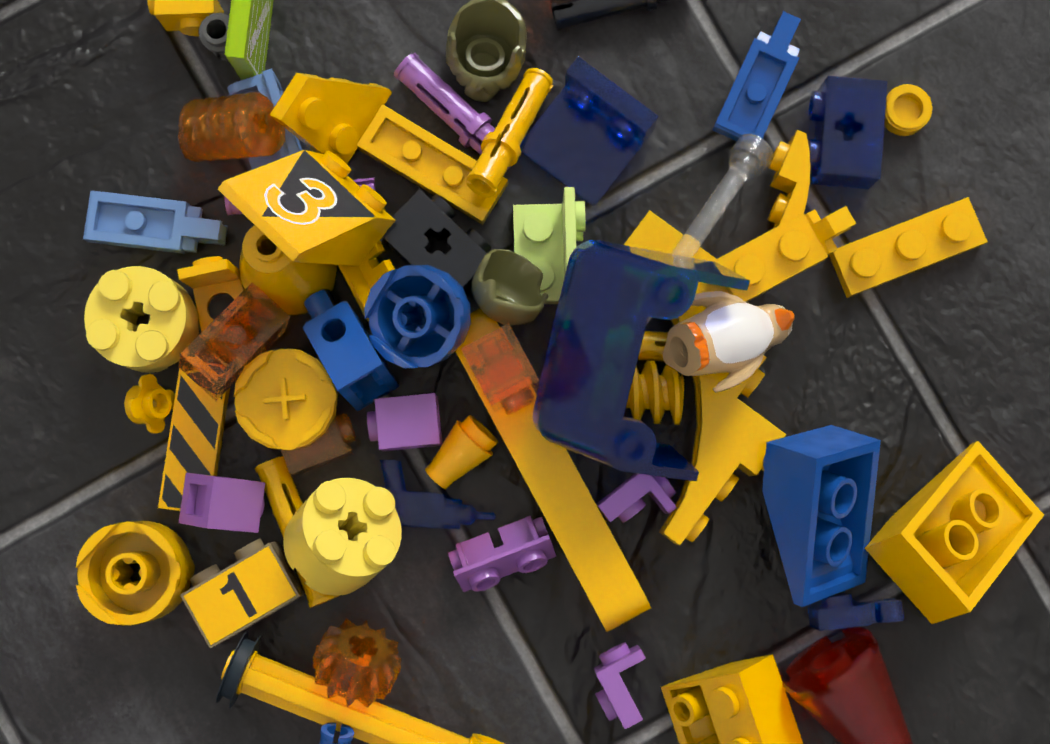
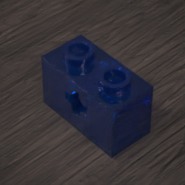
M827 76L818 91H812L809 101L808 119L809 121L816 122L814 139L808 140L810 169H812L811 184L870 189L881 178L888 81ZM839 125H844L845 134L852 136L848 141L843 140L842 131L835 130Z

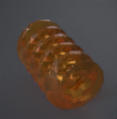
M260 92L193 99L184 105L180 113L178 141L184 157L193 162L272 156L282 148L285 142V127L270 116L274 105L267 96Z

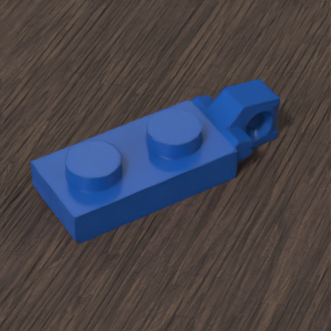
M783 11L771 36L760 31L757 39L754 38L712 129L713 131L750 148L758 149L799 60L797 56L800 49L790 45V42L800 23V18Z

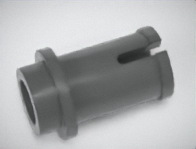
M213 13L201 22L199 38L202 44L209 51H212L216 57L220 55L221 60L228 61L224 54L229 15Z

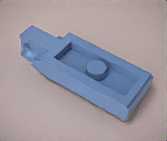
M90 191L83 239L90 243L185 254V251L197 253L198 242L225 245L228 226L223 225L221 220L202 218L203 209L191 206L185 201Z

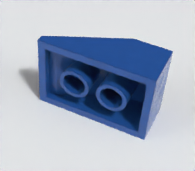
M829 425L766 442V454L763 460L764 477L762 492L794 604L804 607L866 582L869 553L865 550V547L869 544L871 536L881 440Z

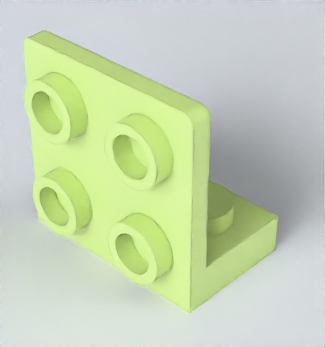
M564 187L562 204L513 205L514 253L528 259L543 273L540 294L541 296L544 293L548 294L545 304H573L577 290H585V282H587L586 252H577L576 241H583V232H585V201H575V187Z

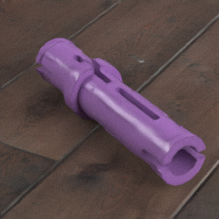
M416 53L408 55L395 70L394 77L400 80L430 110L460 136L458 141L465 148L471 146L481 155V143L484 137L489 132H494L495 130L491 125L492 119L485 112L479 114L420 60Z

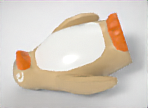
M722 291L703 292L688 296L683 299L684 305L703 306L706 309L670 328L663 351V360L667 365L685 376H701L727 372L729 373L728 376L720 381L713 390L716 393L731 389L748 379L761 364L766 351L772 346L782 343L792 331V322L795 319L794 313L776 304L755 306L746 303L738 296Z

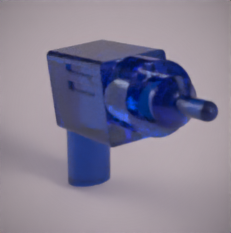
M380 460L385 488L394 497L395 509L401 526L460 529L461 525H471L476 519L495 520V513L477 512L472 505H462V499H447L444 493L406 491L401 461Z

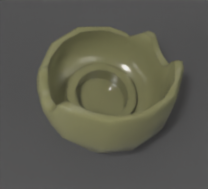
M492 249L484 256L473 276L472 294L475 302L490 319L506 326L530 324L541 313L548 299V294L544 293L542 296L540 294V286L543 280L541 270L525 257L510 250Z

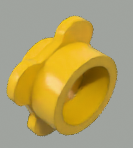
M145 374L140 377L139 385L133 386L127 392L124 401L125 412L133 423L146 424L148 432L153 434L160 433L165 428L164 420L173 409L175 394L172 390L162 388L157 383V378L154 375Z

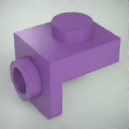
M626 642L602 653L599 656L602 663L594 667V670L604 688L595 693L608 720L611 721L619 717L624 729H627L642 721L643 718L619 673L643 661L646 657L638 645L629 649Z

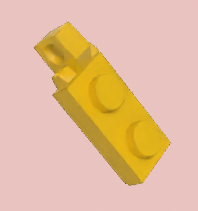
M847 206L823 219L819 217L814 209L805 215L802 213L723 255L714 260L712 264L728 293L748 302L828 258L829 254L838 249L833 238L850 230L856 222Z

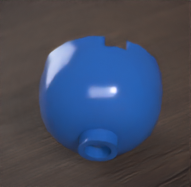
M406 265L383 274L370 289L364 307L365 319L369 318V327L372 335L368 336L373 347L387 361L402 368L429 367L448 359L464 343L471 325L470 303L463 287L449 273L429 265Z

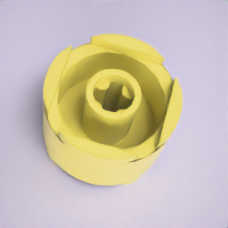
M131 266L106 272L92 290L85 307L84 322L88 343L107 360L135 371L154 373L168 369V367L185 358L191 352L198 338L200 323L197 308L190 295L180 284L161 272L148 267ZM145 313L150 315L148 324L136 325L139 316H144Z
M338 478L322 483L295 512L286 526L283 540L284 553L292 570L296 568L300 575L307 580L305 584L311 589L326 595H346L366 585L392 562L400 546L402 531L400 519L395 509L394 497L391 492L383 487H375L366 481L355 478Z

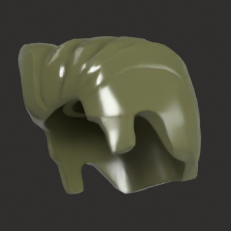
M471 0L463 5L454 16L447 35L446 63L450 67L452 74L456 76V81L460 86H465L464 94L472 100L478 102L490 101L498 91L510 87L513 81L517 79L524 63L527 43V29L520 12L506 0Z

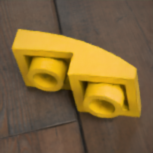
M799 130L795 132L788 144L782 141L779 142L768 166L769 169L776 171L770 186L788 193L787 196L779 193L770 211L768 221L775 223L773 229L805 211L810 185V151L807 134Z

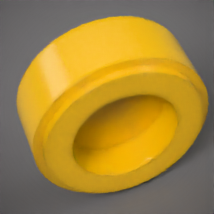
M911 84L899 85L892 89L880 105V119L884 127L898 136H910L917 133L928 123L932 115V102L928 94L922 88Z

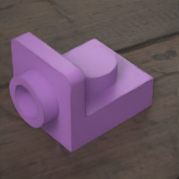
M641 468L596 505L607 521L611 522L618 517L624 523L646 506L642 497L647 493L665 514H670L677 508L670 499L676 494V491L660 471L656 470L653 474H650L646 468Z

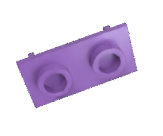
M527 516L498 528L504 545L494 548L489 532L455 544L457 549L448 552L454 569V576L463 592L471 589L473 591L490 589L497 585L502 577L517 571L521 573L536 571L545 566L548 559L556 557L542 517L532 520L531 516Z

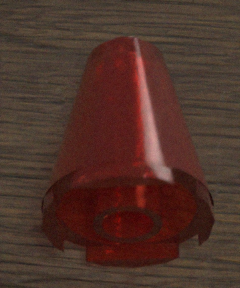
M849 627L842 629L846 638L833 643L825 636L803 650L789 664L786 672L791 679L789 682L783 681L784 689L800 707L840 744H913L878 642L866 628Z

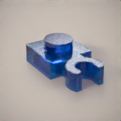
M846 593L835 594L822 599V605L807 606L810 627L819 631L868 626L872 623L905 621L902 600H895V598L852 602V594Z

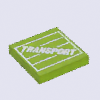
M231 0L224 55L241 80L262 74V71H265L274 0Z

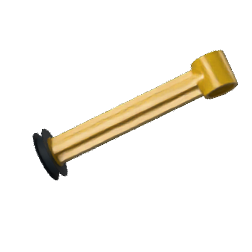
M249 631L243 634L235 651L231 652L221 675L222 682L216 697V703L222 697L230 699L229 708H232L240 693H243L321 725L332 722L337 723L335 730L338 732L341 730V725L345 724L354 730V738L369 744H505L491 737L473 733L470 738H466L258 655L262 637L259 636L256 642L247 639Z

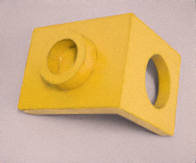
M220 256L206 257L195 260L191 267L177 269L179 280L193 289L203 336L206 337L251 327L239 269L229 260L223 259ZM219 294L232 296L236 303L235 314L224 322L215 321L210 316L208 310L212 298Z

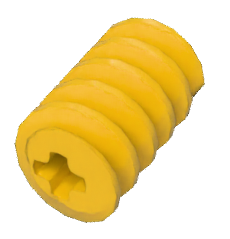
M587 357L582 369L580 418L585 406H590L594 420H600L605 407H610L614 421L620 422L625 408H630L634 423H640L645 409H650L654 424H660L665 411L670 410L674 425H680L683 413L684 377L682 374L680 377L677 370L666 364L661 375H659L655 361H647L642 373L639 374L635 360L628 359L622 372L619 373L615 360L607 358L602 371L599 372L594 357Z

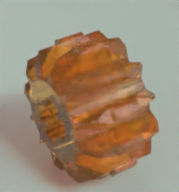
M347 618L339 627L329 626L328 630L323 634L320 645L316 646L312 659L314 661L312 667L316 669L315 684L328 686V699L338 695L345 698L347 708L355 700H359L368 708L376 698L385 699L398 678L402 658L398 656L399 642L386 639V628L376 631L369 628L367 619L360 626H356Z

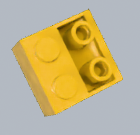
M773 654L734 661L661 687L679 744H803Z

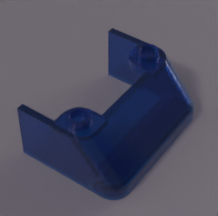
M589 240L578 245L569 257L533 409V422L537 430L551 443L623 472L697 481L699 471L672 446L656 443L653 431L644 422L634 418L623 417L648 317L670 320L683 315L694 301L698 282L747 291L750 280L717 262L600 240Z

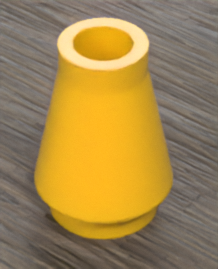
M469 415L463 422L456 421L432 462L425 468V471L435 483L447 489L458 478L493 455L491 449L498 441L479 420Z

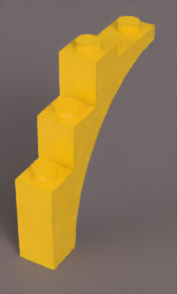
M650 210L622 246L617 256V259L646 284L669 315L673 326L706 309L703 306L684 305L683 299L686 297L713 291L728 293L712 264L716 258ZM763 356L761 364L748 379L722 392L715 393L713 388L725 379L729 373L692 376L695 388L697 423L692 461L679 499L675 504L677 508L669 514L659 533L674 544L681 545L685 538L692 543L709 521V518L703 513L714 498L722 502L738 482L739 478L733 474L736 468L748 476H755L760 470L764 471L763 460L766 454V442L786 436V433L737 398L740 393L748 398L765 376V373L759 370V367L767 358L766 356Z

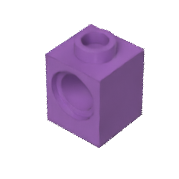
M436 393L374 399L375 411L367 412L369 439L371 442L378 441L379 450L381 451L434 447L443 444L439 401Z
M186 473L179 523L207 529L258 533L260 517L265 506L263 497L265 482Z

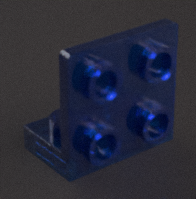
M578 56L566 71L565 87L523 139L520 145L521 153L566 187H575V194L590 205L595 206L653 133L658 115Z

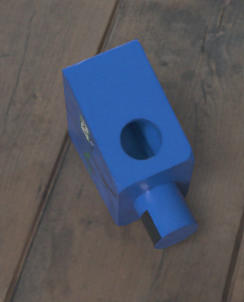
M329 289L320 290L305 300L304 306L312 320L306 322L303 329L337 391L357 412L373 403L374 399H379L400 387L382 355L373 347L363 323L347 301L338 304Z

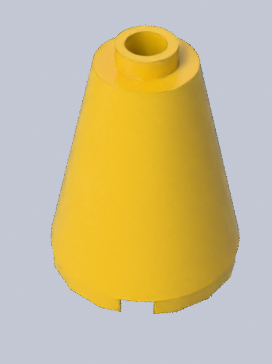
M255 225L246 233L239 261L240 279L248 296L261 308L268 312L282 315L305 314L308 311L304 306V302L309 296L323 289L333 290L337 265L293 262Z

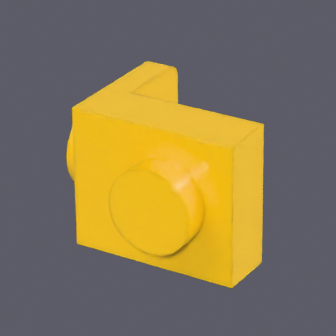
M147 0L150 14L156 16L166 31H180L182 34L189 36H199V27L207 16L213 13L224 14V10L218 0Z

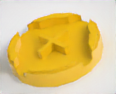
M297 349L271 350L261 353L244 367L235 383V413L238 423L251 439L267 448L292 451L311 445L326 433L336 415L338 394L325 367L318 359Z

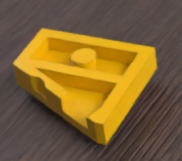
M296 73L270 113V116L314 152L325 154L326 151H330L348 164L358 148L357 143L382 104L385 105L392 91L375 83L361 84L346 79H325L316 75Z

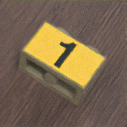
M261 538L237 550L234 553L237 562L222 571L215 564L190 578L193 588L182 593L180 596L210 649L222 644L305 595L300 579L295 570L289 567L284 550L278 541L264 545Z

